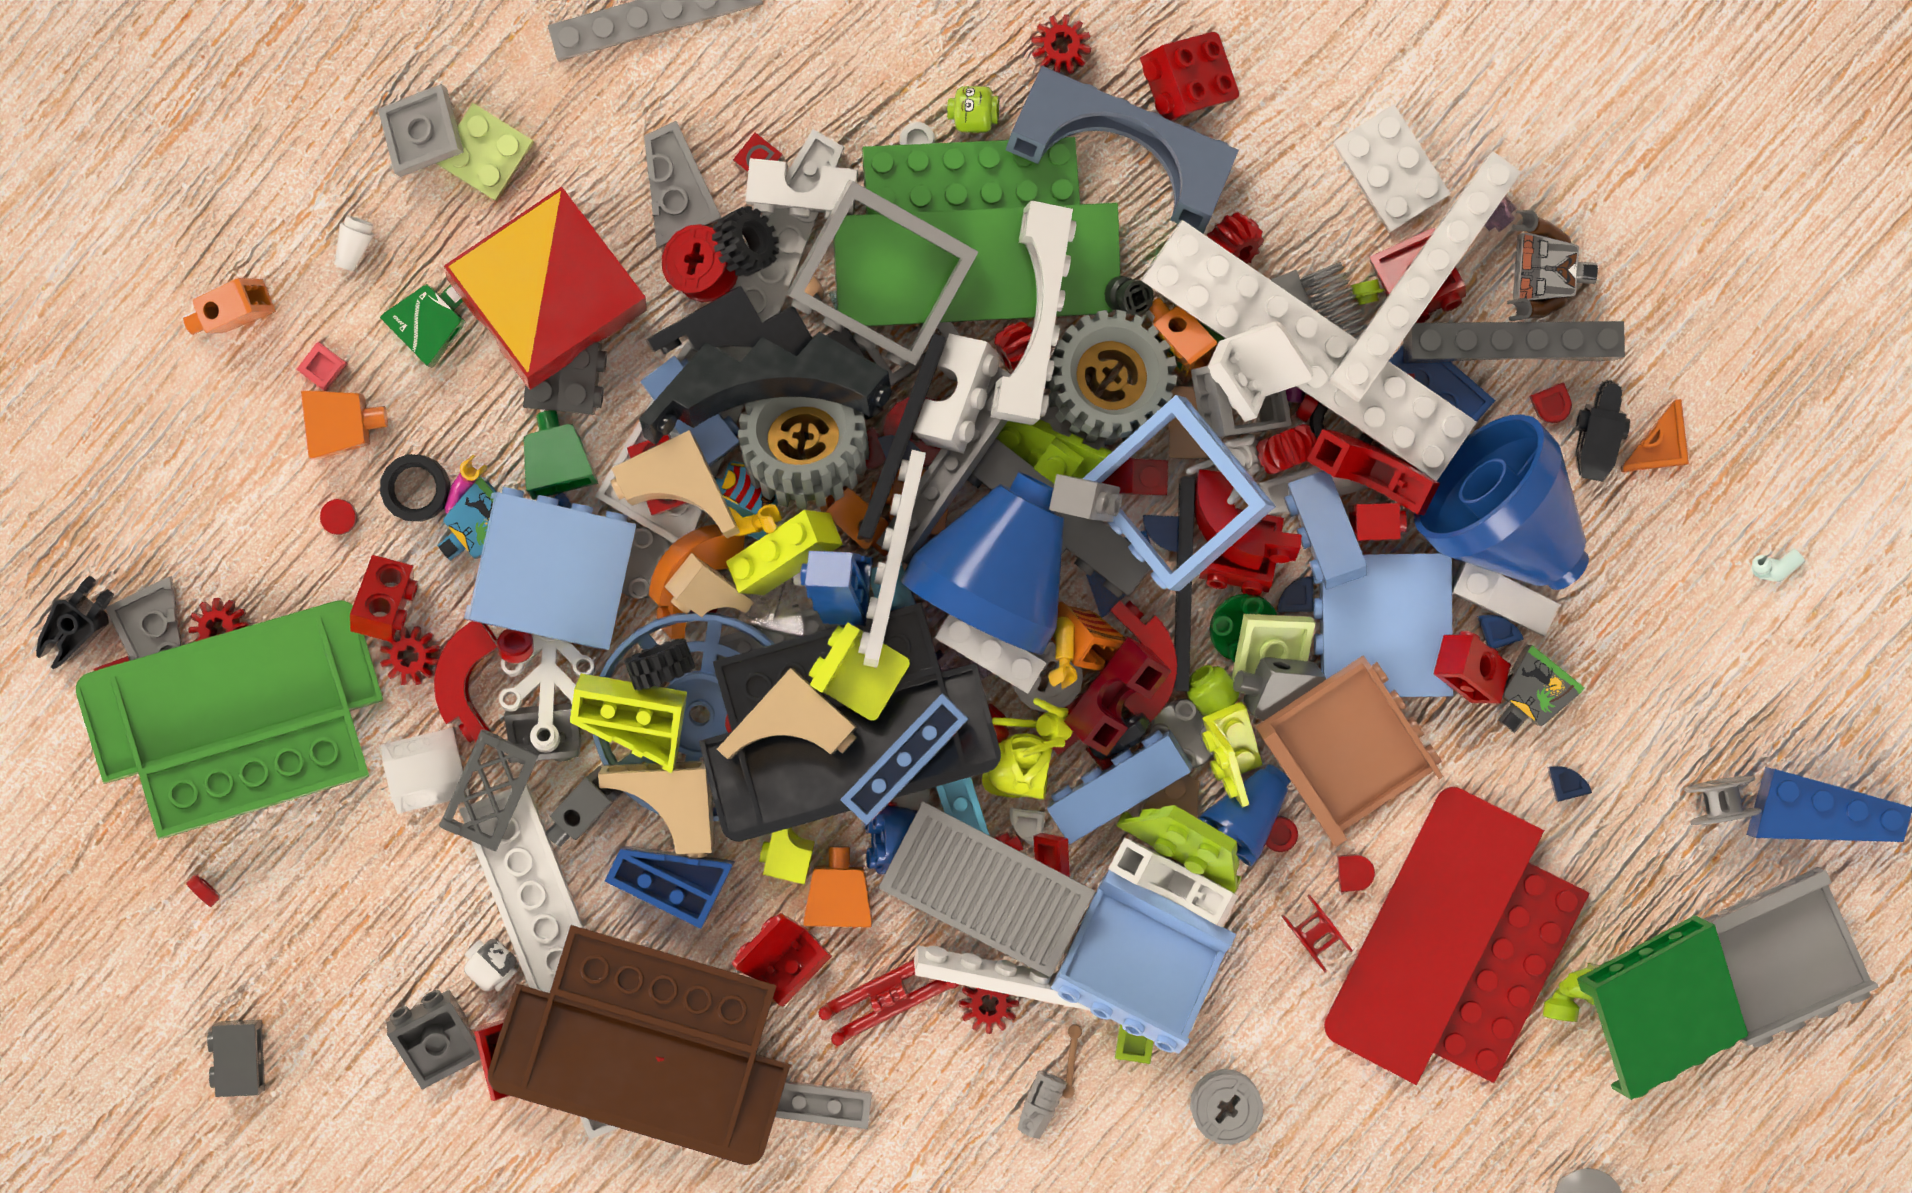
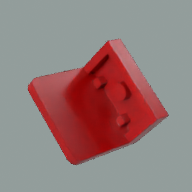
M1209 32L1164 44L1140 57L1144 76L1148 80L1155 100L1156 110L1161 116L1175 122L1194 111L1230 102L1239 97V90L1219 34L1216 32Z
M780 913L769 918L762 925L761 932L751 942H747L740 947L736 953V958L732 961V965L736 970L751 978L777 985L773 1000L778 1005L784 1007L823 967L832 955L806 927Z

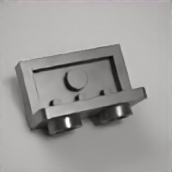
M571 703L554 705L553 725L559 732L560 743L555 750L549 753H542L536 750L530 740L531 730L538 724L539 706L521 707L512 712L505 710L504 718L508 741L539 754L537 761L554 759L555 761L562 762L578 757L582 740L580 727L570 723ZM543 730L538 734V739L540 741H547L551 733L548 730ZM516 757L508 759L509 763H525V761Z

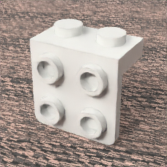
M1272 322L1219 341L1208 365L1212 378L1220 384L1228 396L1230 405L1238 411L1244 422L1257 418L1265 396L1309 382L1313 376V370L1284 325L1280 322Z

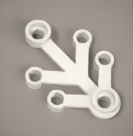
M533 634L534 651L531 657L519 663L518 668L515 670H508L506 668L508 662L503 659L501 667L506 675L511 677L518 676L522 673L524 664L542 650L541 664L514 688L504 689L500 693L499 702L506 711H516L521 706L522 700L540 685L538 724L532 728L530 740L536 750L542 753H549L555 750L560 743L559 732L553 725L555 685L568 697L571 705L576 686L556 665L557 650L573 664V670L578 677H580L581 673L593 675L595 665L589 656L582 655L570 642ZM584 661L590 663V669L587 672L578 671L579 663ZM509 694L517 696V701L513 705H506L504 703L505 697ZM543 730H548L551 733L547 741H540L538 739V734Z

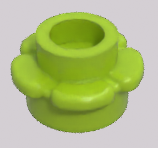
M1378 279L1350 285L1353 288L1352 295H1356L1354 299H1357L1358 305L1379 301L1378 294L1384 292V288L1380 289Z

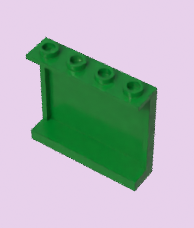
M1696 915L1577 978L1580 991L1593 997L1619 1080L1613 1082L1611 1087L1630 1100L1643 1097L1650 1089L1663 1082L1674 1080L1681 1072L1692 1066L1703 1064L1710 1056L1721 1050L1732 1048L1736 1042L1748 1036L1715 924Z

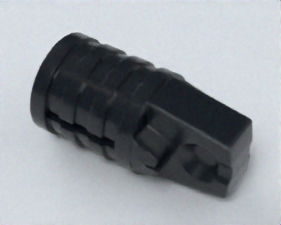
M1142 712L1126 719L1121 717L1128 729L1109 754L1106 756L1089 746L1091 752L1098 759L1106 760L1117 753L1138 744L1141 740L1140 737L1145 734L1146 728L1150 725L1149 719Z

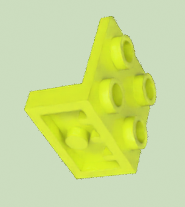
M1241 701L1202 717L1206 731L1201 734L1208 752H1212L1215 759L1210 761V766L1216 780H1222L1228 797L1230 799L1235 797L1243 808L1249 805L1241 774L1263 764L1247 708Z

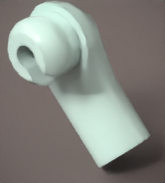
M1793 548L1780 560L1768 558L1766 555H1758L1753 559L1751 569L1753 574L1759 579L1781 582L1805 563V559Z

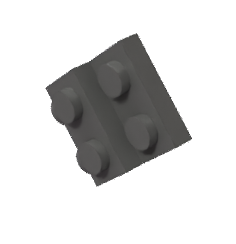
M593 343L588 346L571 363L533 389L529 390L525 385L523 408L595 415L596 408L602 407L604 388L598 386L599 372L605 373L607 364V351H601L602 344Z
M450 989L443 993L439 990L429 992L422 998V1004L411 1010L407 1006L398 1008L390 1015V1020L387 1022V1036L422 1090L481 1059L475 1035L467 1024V1017Z

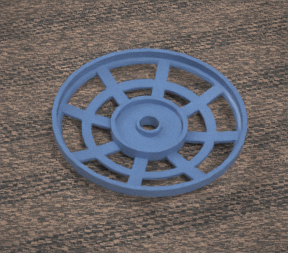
M689 612L688 614L676 613L656 619L637 629L626 638L607 660L600 674V677L611 678L618 663L635 644L638 643L643 650L658 645L650 635L658 629L683 622H708L705 641L687 642L690 652H703L701 670L685 673L679 678H674L666 687L687 692L679 752L686 755L685 762L700 761V757H703L699 744L700 740L728 733L725 727L727 712L717 676L715 675L713 661H717L718 655L727 658L741 653L728 646L719 644L722 625L733 627L751 636L764 647L774 644L773 641L759 630L736 618L709 612L702 618L695 612ZM697 705L706 707L710 712V719L703 723L694 721L690 715L691 708ZM593 734L594 742L603 765L641 764L642 762L656 763L644 756L640 758L632 753L618 762L612 753L609 742ZM623 791L625 794H627L630 798H632L642 807L659 815V813L647 802L633 794ZM716 807L713 808V821H719Z

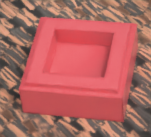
M317 341L296 370L327 392L348 363Z

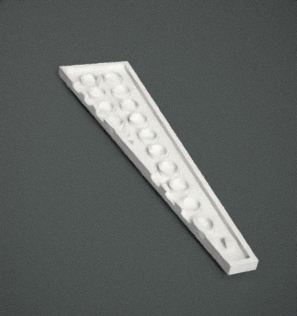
M812 129L787 172V185L796 192L811 191L819 183L821 166L837 167L844 147ZM775 208L774 214L763 213L761 217L766 215L770 219L767 225L769 227L773 225L776 230L772 232V235L779 239V243L774 245L779 248V254L775 255L777 259L770 266L748 277H744V275L739 276L731 290L742 286L762 322L781 312L787 297L786 293L792 284L819 212H810V217H796L789 215V209ZM687 341L677 358L680 362L685 358L690 361L698 351H693ZM738 346L716 347L740 362L752 349L751 347ZM652 399V401L650 402V404H649V406L647 407V409H648V408L650 407V405L654 402V399ZM745 404L725 410L720 415L723 419L729 415L737 424ZM640 421L612 467L631 459L627 447L647 441L644 438ZM675 427L670 433L671 438L680 435ZM724 457L709 467L714 477H717ZM612 469L595 495L596 498L672 543L695 530L703 513V510L698 507L686 504L652 516L646 501L632 506L625 498L619 500L610 480L615 478Z

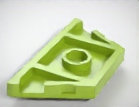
M1175 805L1164 806L1161 809H1144L1140 817H1133L1129 812L1121 814L1116 825L1117 827L1151 845L1160 855L1172 857L1184 864L1185 868L1190 872L1201 874L1233 893L1237 891L1241 882V876H1238L1236 873L1240 864L1239 857L1236 855L1238 847L1235 839Z

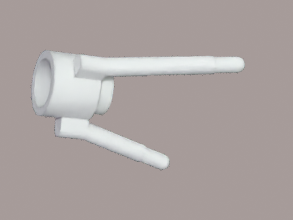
M1249 434L1244 438L1226 441L1225 445L1227 448H1229L1251 477L1260 471V466L1258 465L1259 454L1256 449L1259 442L1253 434ZM1208 459L1188 468L1186 473L1192 475L1197 473L1199 469L1205 470L1215 466L1211 459ZM1235 488L1227 499V503L1230 505L1240 495Z

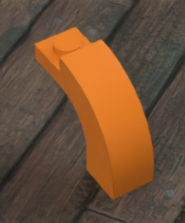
M713 524L695 529L672 544L659 560L649 586V596L659 605L657 619L676 613H684L671 603L674 596L665 588V585L691 553L715 570L729 569L726 561L744 550L745 535L726 538L718 525ZM686 622L676 623L661 629L671 639H684Z

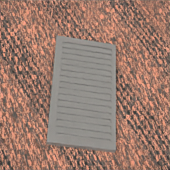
M922 801L878 888L1051 977L1092 897L1095 896V890Z

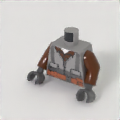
M1516 210V213L1522 215L1523 223L1522 225L1513 224V230L1527 231L1528 233H1521L1517 236L1513 300L1507 301L1508 305H1515L1517 312L1515 316L1508 318L1509 321L1544 318L1565 307L1568 298L1575 296L1577 283L1595 284L1597 281L1598 264L1578 262L1579 246L1572 244L1569 235L1551 222L1539 218L1533 210Z

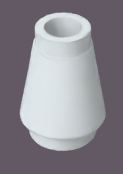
M346 216L344 223H340L334 265L349 271H355L356 265H358L374 236L372 233L374 225L357 217Z

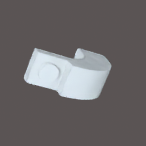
M1125 837L1108 870L1128 881L1151 890L1220 927H1223L1239 896L1201 874L1190 872L1184 865Z

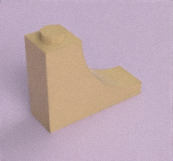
M690 430L611 468L615 478L610 480L619 500L625 498L632 506L654 499H674L687 502L711 516L726 538L740 533L700 446Z
M790 668L717 750L727 759H731L741 749L757 740L770 736L788 735L811 741L822 747L829 754H834L837 749L843 753L857 738L853 734L857 726L817 689L810 686V683L795 669Z
M704 761L676 762L672 773L662 769L663 766L658 763L602 766L598 773L599 788H610L628 792L652 806L668 826L674 841L676 854H685L686 857L697 859L707 856V853H712L715 845L712 793Z

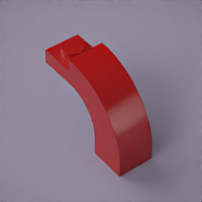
M1322 429L1307 459L1309 463L1331 476L1348 479L1374 489L1418 515H1425L1440 485L1439 482L1418 471L1413 465L1383 449L1352 436L1327 429Z
M1199 469L1195 480L1194 514L1204 538L1209 541L1237 517L1239 513L1234 503L1231 505L1227 503V499L1233 491V486L1222 472ZM1253 526L1221 555L1235 564L1259 570L1263 558H1269L1270 561L1275 563L1296 561L1301 549L1302 535L1262 530Z
M1118 600L1109 611L1138 639L1140 644L1152 650L1171 670V673L1151 699L1135 692L1124 702V705L1134 715L1142 712L1151 722L1168 702L1175 685L1177 659L1174 644L1167 629L1156 615H1153L1144 624L1140 620L1144 614L1130 600L1125 605Z
M471 621L461 628L446 644L437 662L434 677L435 699L443 720L446 724H449L459 718L462 722L459 725V729L469 743L477 741L481 729L491 732L470 698V677L476 665L498 649L497 638L488 624Z

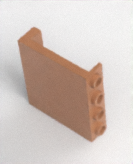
M1361 656L1255 726L1335 847L1348 840L1342 832L1343 830L1428 774L1434 772L1438 779L1444 777L1436 766L1442 762L1431 744L1424 747L1419 739L1424 735L1423 731L1413 717L1407 720L1401 712L1406 708L1403 700L1395 689L1389 693L1383 683L1389 680L1377 662L1370 665L1364 656Z

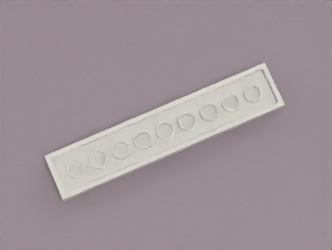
M1183 220L1179 222L1141 279L1146 285L1226 339L1272 322L1282 323L1313 370L1311 380L1296 387L1435 481L1441 476L1477 423V421L1389 361L1362 399L1358 402L1328 380L1357 339Z
M526 784L497 851L495 852L473 841L472 844L528 986L550 993L570 925L584 928L551 842L546 835L544 824L529 786ZM512 788L494 795L499 810L505 808ZM489 797L471 804L476 819L494 813ZM466 806L460 808L459 811L464 823L470 822L471 819ZM497 817L478 823L481 831L492 836L498 824ZM580 1117L589 1140L618 1129L611 1125Z

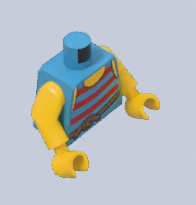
M735 461L730 462L724 478H714L740 533L734 536L749 535L759 540L768 533H773L777 527L775 522L782 520L777 508V495L775 494L771 500L764 497L761 487L756 489L751 483L745 464Z

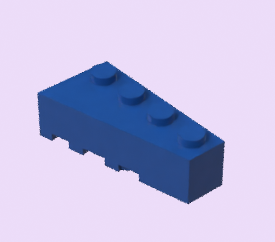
M1765 767L1754 808H1760L1762 812L1751 816L1746 835L1754 838L1904 842L1912 814V807Z

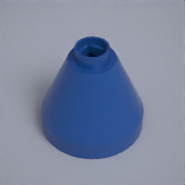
M1516 414L1502 417L1469 434L1438 478L1437 482L1440 485L1425 515L1414 513V523L1417 530L1439 553L1535 586L1548 585L1553 590L1564 589L1580 578L1589 563V556L1584 551L1586 538L1559 443L1537 419L1529 415Z
M1018 471L1011 487L999 484L915 552L900 581L924 600L972 627L1023 650L1043 654L1057 628L1064 517L1056 511L1049 510L1054 488Z

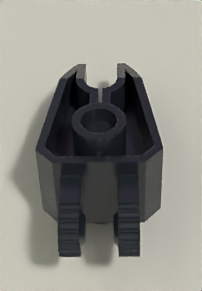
M1606 379V381H1602L1599 384V391L1596 392L1594 405L1586 404L1584 410H1579L1576 420V430L1579 431L1575 456L1579 476L1601 482L1605 480L1615 466L1622 439L1626 440L1630 428V419L1626 418L1627 414L1620 410L1621 396L1623 395L1622 387L1618 383L1615 384V381L1612 382L1611 379L1609 381Z
M92 576L86 577L74 593H69L54 602L38 637L36 656L38 658L48 654L57 643L59 652L51 665L52 669L63 665L82 652L109 624L108 614L104 610L112 600L114 593L106 589L97 597L95 603L89 600L87 596L97 582Z

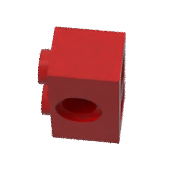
M1461 631L1459 635H1443L1433 674L1470 703L1501 704L1511 664L1503 659L1496 649L1488 647L1483 643L1477 634Z

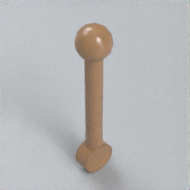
M1077 1024L1071 1025L1068 1029L1071 1040L1066 1074L1067 1085L1062 1095L1067 1099L1072 1098L1075 1094L1072 1084L1077 1041L1082 1035V1029Z

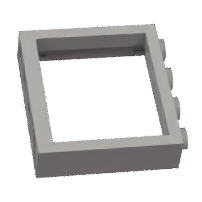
M849 180L786 294L793 298L791 306L808 315H810L812 310L819 312L825 316L822 323L840 333L844 327L857 333L854 338L856 342L873 350L875 345L888 351L885 358L903 368L906 362L916 366L978 251L856 182ZM854 200L959 258L958 263L909 350L804 292Z

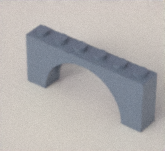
M1041 66L1012 130L1006 151L1039 164L1043 155L1052 145L1076 133L1104 131L1130 138L1149 150L1163 165L1170 178L1174 194V207L1170 221L1179 224L1183 220L1204 234L1239 150L1229 146L1224 141L1215 140L1198 133L1191 127L1182 126L1170 121L1156 112H1149L1137 107L1123 98H1116L1102 92L1093 85L1081 83L1065 76L1062 72L1058 73Z

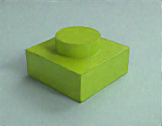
M1055 437L1033 469L1055 484L1057 474L1072 477L1084 458Z
M1119 1024L1115 1059L1150 1064L1154 1041L1144 1036L1132 1035L1126 1032L1122 1025Z

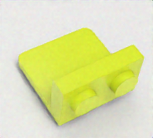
M848 622L844 628L838 625L827 643L832 646V649L826 659L819 657L809 672V676L813 678L810 686L822 693H826L865 718L876 720L909 668L910 661L907 657L883 643L877 668L863 665L865 654L858 653L863 631Z

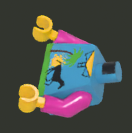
M475 455L470 456L461 463L460 473L451 485L444 506L447 515L443 521L452 533L437 546L450 561L465 549L474 559L481 558L494 500L491 499V493L497 492L485 477H480L477 480L479 476L487 471V466L484 464L478 470L475 469L472 465V460L476 457Z

